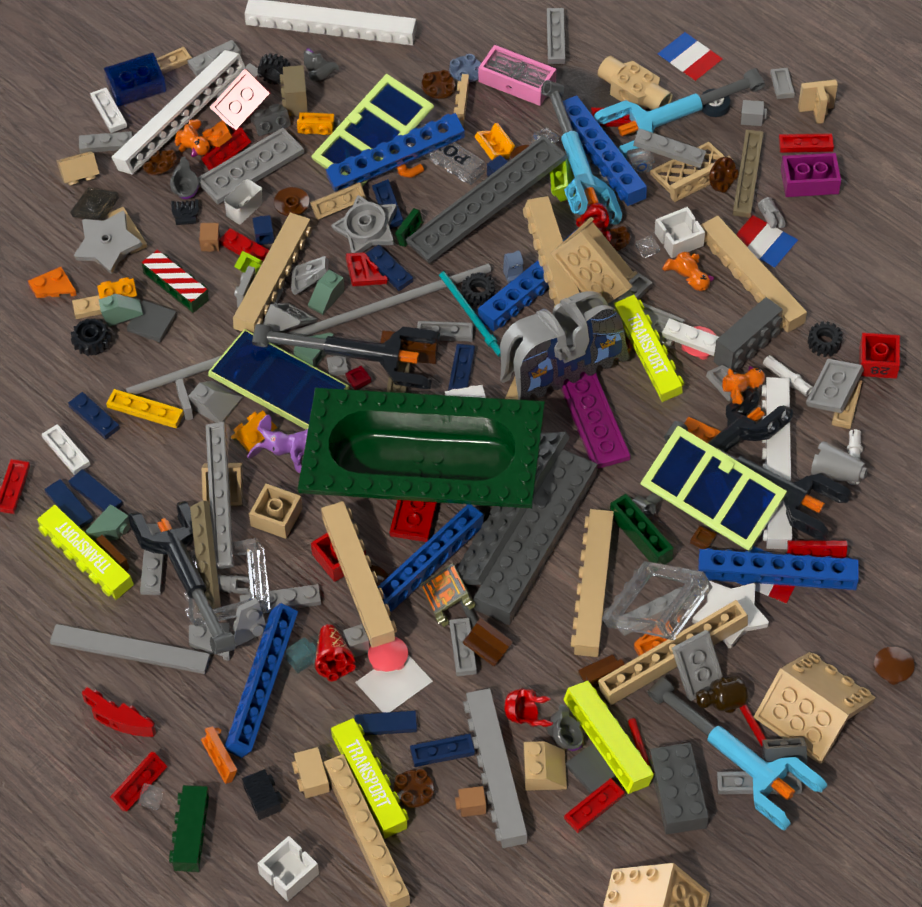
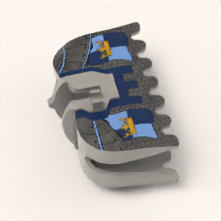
M586 291L560 300V303L553 308V314L547 309H541L534 315L516 321L504 333L500 344V381L502 383L509 381L512 372L515 371L518 400H530V395L533 393L537 397H543L549 386H552L554 390L561 389L566 379H569L571 383H576L580 379L582 372L592 376L595 374L598 365L608 369L613 365V360L617 357L622 362L627 361L629 354L621 317L611 306H607L608 303L600 293Z

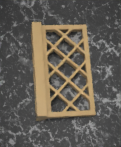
M710 142L697 147L702 150L709 149L711 151V154L705 153L704 159H709V162H702L701 167L705 168L697 170L698 167L685 169V165H692L674 159L650 170V175L670 193L671 199L674 202L710 185L709 174L714 164L712 159L718 160L721 157H725ZM674 165H682V168H672V167H673ZM660 172H668L667 176L658 174ZM671 173H680V176H679V177L670 176V174H671ZM683 174H691L687 177H682ZM668 181H672V182H675V183L669 185V184H668Z

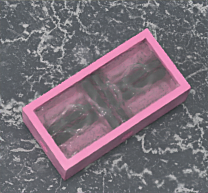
M496 45L493 46L478 68V82L539 106L547 97L541 93L543 82L546 80L556 82V68Z

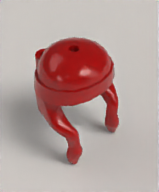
M600 203L587 205L585 213L576 219V225L580 227L592 217L594 219L592 222L610 242L612 238L610 231H604L609 224L607 208Z
M523 688L512 691L505 699L504 710L506 717L514 723H527L532 727L551 726L553 722L545 719L538 720V708L534 703H545L550 701L551 698L547 696L536 697V691L533 689Z

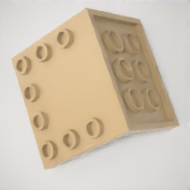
M590 217L562 242L551 255L582 292H598L607 303H610L632 287L629 281L637 272L631 270L592 222L594 219Z
M808 652L780 668L754 718L782 738L804 737L807 745V755L821 764L827 757L847 720L870 706L876 697L868 689L854 683V680L849 676L839 673L833 665L823 662L817 654Z
M674 863L619 868L612 870L603 907H707L710 893Z

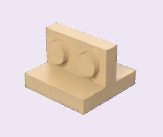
M827 80L802 83L798 104L799 112L814 111L817 124L824 123L825 115L828 114L827 109L834 108L838 86L837 81Z

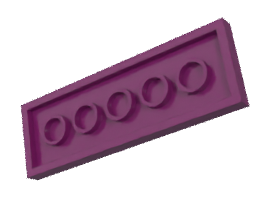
M582 372L580 379L576 383H571L569 379L564 380L561 391L590 461L597 464V469L629 461V451L596 373L588 376L585 372Z

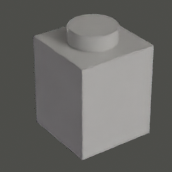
M743 100L741 125L762 126V120L766 119L767 109H764V101Z
M362 624L343 630L344 641L354 657L368 653L369 640Z

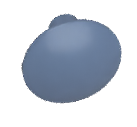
M466 54L465 56L452 59L449 71L458 81H461L462 74H469V82L478 80V68L481 62L473 54Z

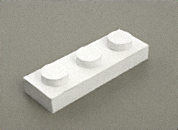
M107 88L90 93L91 99L110 133L127 127L125 119Z
M670 318L662 332V337L712 356L715 354L718 336Z
M58 424L42 433V438L74 475L81 469L84 470L90 466L89 460Z

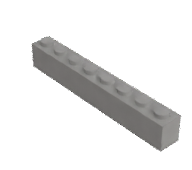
M489 688L466 693V701H463L465 714L469 713L470 719H467L469 731L474 732L475 737H472L474 749H478L479 755H476L478 767L483 768L481 779L483 786L487 785L488 791L485 792L487 804L492 805L493 810H490L492 823L496 822L497 829H495L497 842L501 841L502 848L526 844L527 832L491 690Z

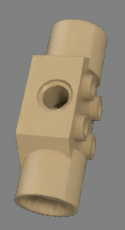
M608 56L598 69V77L611 84L610 95L621 102L626 100L635 103L644 110L648 108L653 110L672 102L673 94L659 86L660 77L634 61L622 63L613 56Z

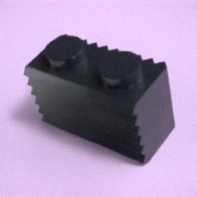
M263 769L242 778L243 787L258 820L281 811L283 799L280 792H275L273 788L275 782L271 774L267 775L266 770Z

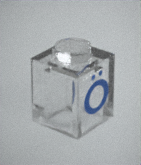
M641 148L627 151L626 160L637 174L652 170V163L655 162L653 153Z

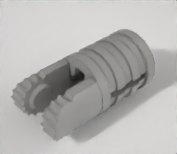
M771 197L762 199L758 203V208L770 228H775L776 225L778 228H784L786 222Z
M217 575L219 592L252 594V589L238 588V582L250 583L253 582L254 577Z

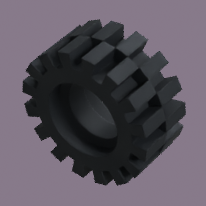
M269 53V55L265 54L264 57L262 56L257 73L260 78L263 77V81L268 80L269 84L273 82L274 85H277L278 82L280 85V74H283V67L290 66V62H287L286 58L283 59L281 55L278 57V54L273 56L272 53Z
M477 272L476 276L472 273L471 278L467 276L466 280H463L462 295L470 306L474 304V307L477 308V305H483L495 295L494 280H491L490 276L486 278L485 273L481 276L480 272ZM476 287L484 288L485 291L481 293H475L472 291V289Z
M824 321L820 322V325L816 323L809 331L808 347L812 349L813 353L817 352V356L823 354V357H827V354L833 356V352L836 354L841 348L843 333L842 331L840 332L839 327L836 328L834 323L832 326L828 321L827 324H824ZM827 336L831 338L832 341L822 342L818 339V337Z

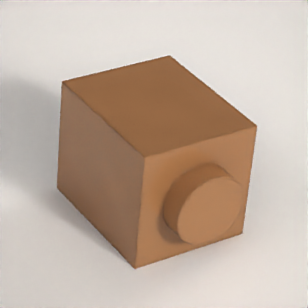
M200 223L199 241L201 251H219V223Z
M483 786L458 789L455 805L456 810H460L461 817L486 814Z

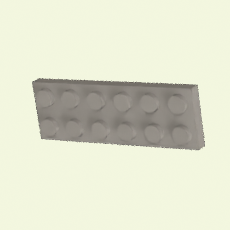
M281 128L199 177V185L218 205L242 181L248 179L255 183L304 154V148L284 128Z

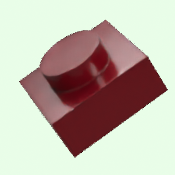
M362 365L345 373L346 379L354 390L371 383V377Z

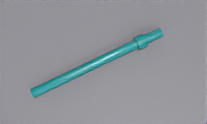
M445 271L439 274L440 278L483 335L485 343L493 349L498 357H501L500 346L497 343L498 340L493 334H490Z

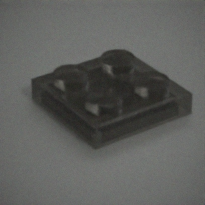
M88 187L70 213L75 218L103 221L119 199V195L117 192Z

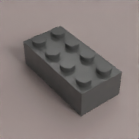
M765 297L716 340L714 363L718 366L723 365L732 369L733 372L735 370L738 371L746 360L752 359L760 348L763 349L768 344L770 339L776 338L779 335L783 319V309Z
M691 743L650 749L649 763L654 774L653 781L665 834L707 828L708 814Z

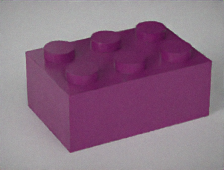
M836 153L782 156L781 175L785 197L839 194L841 177Z

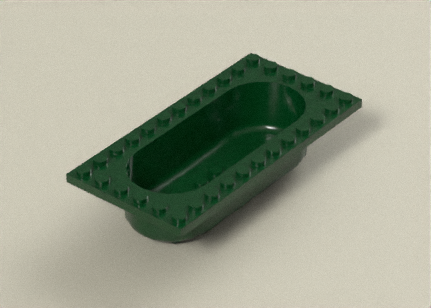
M315 388L297 489L298 493L532 509L545 401Z

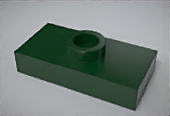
M413 208L395 234L400 246L406 247L408 245L406 239L424 223L419 209Z

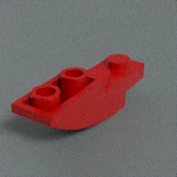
M88 687L82 691L84 702L92 707L94 719L100 723L130 735L154 737L156 735L155 723L146 716L144 718L140 715L135 707L127 706L125 703L118 707L113 701L110 700L108 702L99 691H93Z

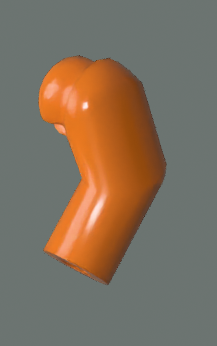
M405 164L397 167V173L403 177L413 178L424 172L421 164L412 168H406Z

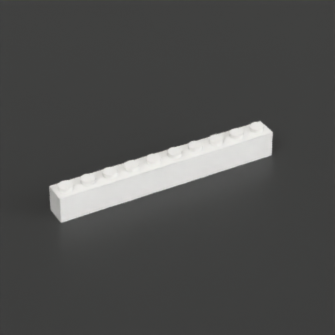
M248 0L245 10L246 25L403 45H413L416 34L415 18L268 0Z
M224 50L112 156L118 171L134 174L157 150L245 68L240 54Z
M766 377V383L762 385L761 396H765V400H762V411L765 412V416L762 419L778 406L785 405L790 408L789 378ZM786 411L783 412L781 418L785 416ZM772 422L769 424L768 429L771 428ZM789 422L771 438L762 440V443H765V448H762V459H765L766 463L762 467L791 481ZM762 489V491L766 492V496H763L762 507L767 509L775 495ZM784 501L781 502L766 525V529L763 530V541H766V549L787 550V541H792V526H790L786 516Z

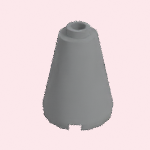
M826 441L820 443L818 449H821L818 455L815 454L811 469L812 475L821 474L831 480L860 482L861 479H865L868 468H865V463Z

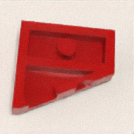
M364 252L346 254L352 286L387 284V277L385 275L382 276L378 272V267L370 261Z

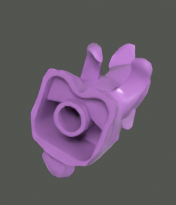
M265 415L257 428L265 440L262 443H257L250 450L247 458H253L262 449H267L277 456L290 453L295 470L300 473L302 466L301 458L304 455L308 428L302 432L290 435L280 431L274 432L271 431V416Z

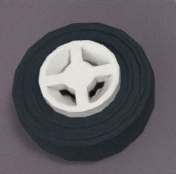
M715 88L708 89L704 91L702 94L715 90ZM729 96L713 101L703 105L701 111L710 117L723 116L730 109L731 99Z

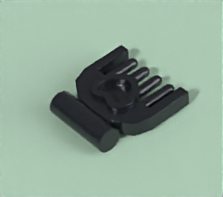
M195 199L196 208H194L193 200L191 201V207L189 206V201H186V205L182 201L180 208L179 202H176V209L174 201H171L172 215L175 218L176 225L196 224V217L199 213L198 199Z

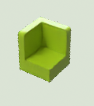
M242 251L234 267L242 273L246 272L248 266L255 267L257 274L263 261Z

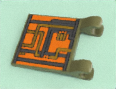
M453 563L421 584L435 613L437 622L443 627L449 624V620L443 611L460 600L468 609L476 606Z

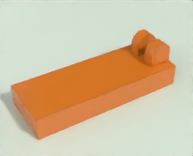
M213 726L205 729L206 737H203L201 741L224 783H230L236 775L237 768L219 738L221 729L214 728Z

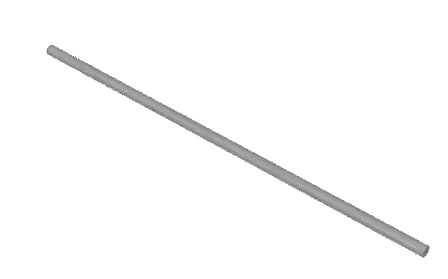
M488 263L450 276L449 278L454 284H458L466 280L467 276L471 278L472 273H474V276L477 275V272H480V275L490 273L491 267ZM439 280L285 334L308 336L444 289L447 286L443 280ZM255 345L241 348L230 362L264 351V349ZM221 356L128 387L126 392L137 395L175 382L178 379L209 370Z

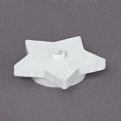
M707 581V603L692 619V623L695 624L737 600L748 615V626L723 640L728 648H732L737 640L748 631L767 628L769 621L754 605V583L731 589L712 581Z

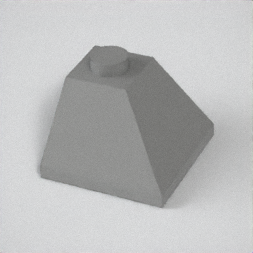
M288 302L270 305L263 325L270 326L272 332H285L316 323L317 318Z
M212 380L200 382L188 396L192 410L216 423L224 422L243 400L241 395Z

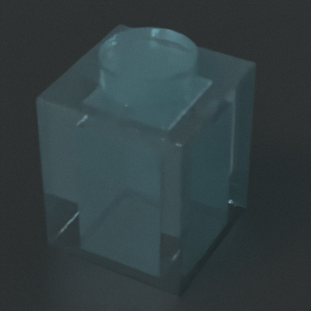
M304 637L285 649L286 660L298 674L315 663L317 648L313 642L309 643Z

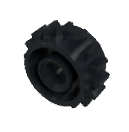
M96 318L80 321L77 326L73 327L74 331L71 332V342L74 345V349L79 350L80 354L87 356L103 353L106 348H109L108 343L112 342V334L108 324H103V320L99 321Z

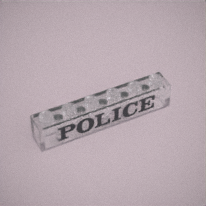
M403 110L394 119L406 126L414 116ZM421 121L416 128H422L426 124ZM390 125V134L395 138L400 131ZM424 136L423 139L429 140L431 137ZM455 142L424 155L432 160L433 163L440 165L447 172L454 174L461 181L470 185L485 173V161ZM408 143L407 146H408V147H413V146H415V144H414V143Z

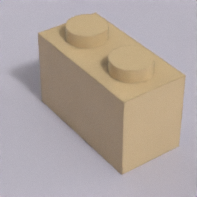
M318 747L294 753L295 761L292 762L294 774H299L300 779L297 780L299 791H304L305 798L330 792Z

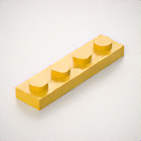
M116 389L113 390L106 403L107 408L176 429L184 415L183 409Z

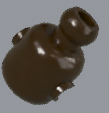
M738 676L721 677L711 682L709 690L700 689L696 692V701L700 708L705 709L713 704L716 710L725 711L726 713L735 712L737 708L743 707L748 700L745 682Z

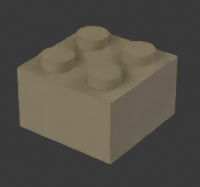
M304 65L283 67V74H280V83L284 85L281 86L282 98H285L282 99L283 107L287 109L289 116H299V112L308 113Z

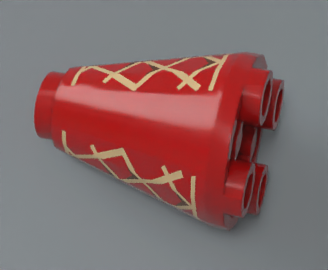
M328 624L320 629L315 669L319 675L332 682L354 671L356 666L355 657L338 629L334 625Z

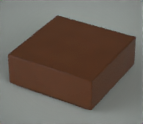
M699 525L690 540V544L700 549L710 548L717 534Z

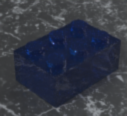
M154 53L104 68L105 80L117 107L166 91L165 78Z

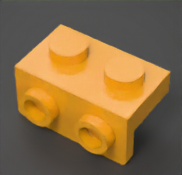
M299 112V119L297 120L298 133L331 135L333 133L335 116L334 114Z
M494 123L491 131H479L475 135L476 140L491 160L499 155L509 159L510 153L515 147L498 123Z
M121 278L118 282L113 283L106 281L97 286L100 299L113 294L131 298L137 296L133 278Z
M263 410L258 414L254 411L247 417L248 422L245 425L240 423L233 429L235 433L231 438H237L247 452L265 439L257 430L259 422L267 415ZM271 420V431H274L277 426Z

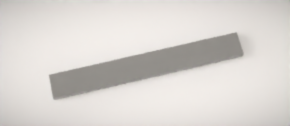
M225 422L206 424L210 514L217 569L234 567L227 433Z
M58 624L55 625L50 639L51 645L201 674L206 673L210 660L209 653Z

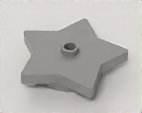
M358 195L353 207L348 210L345 217L331 226L335 232L349 240L351 253H362L372 245H394L389 226L398 208L396 204L378 205L368 202Z
M121 211L104 221L83 219L85 239L75 252L74 257L78 261H95L112 274L118 263L129 252L140 248L142 243L127 230L126 214L124 211Z

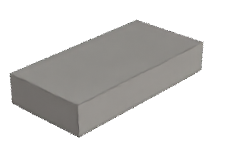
M788 68L771 69L770 75L776 98H794L795 93Z
M178 379L175 383L185 419L191 420L193 419L192 408L183 379Z

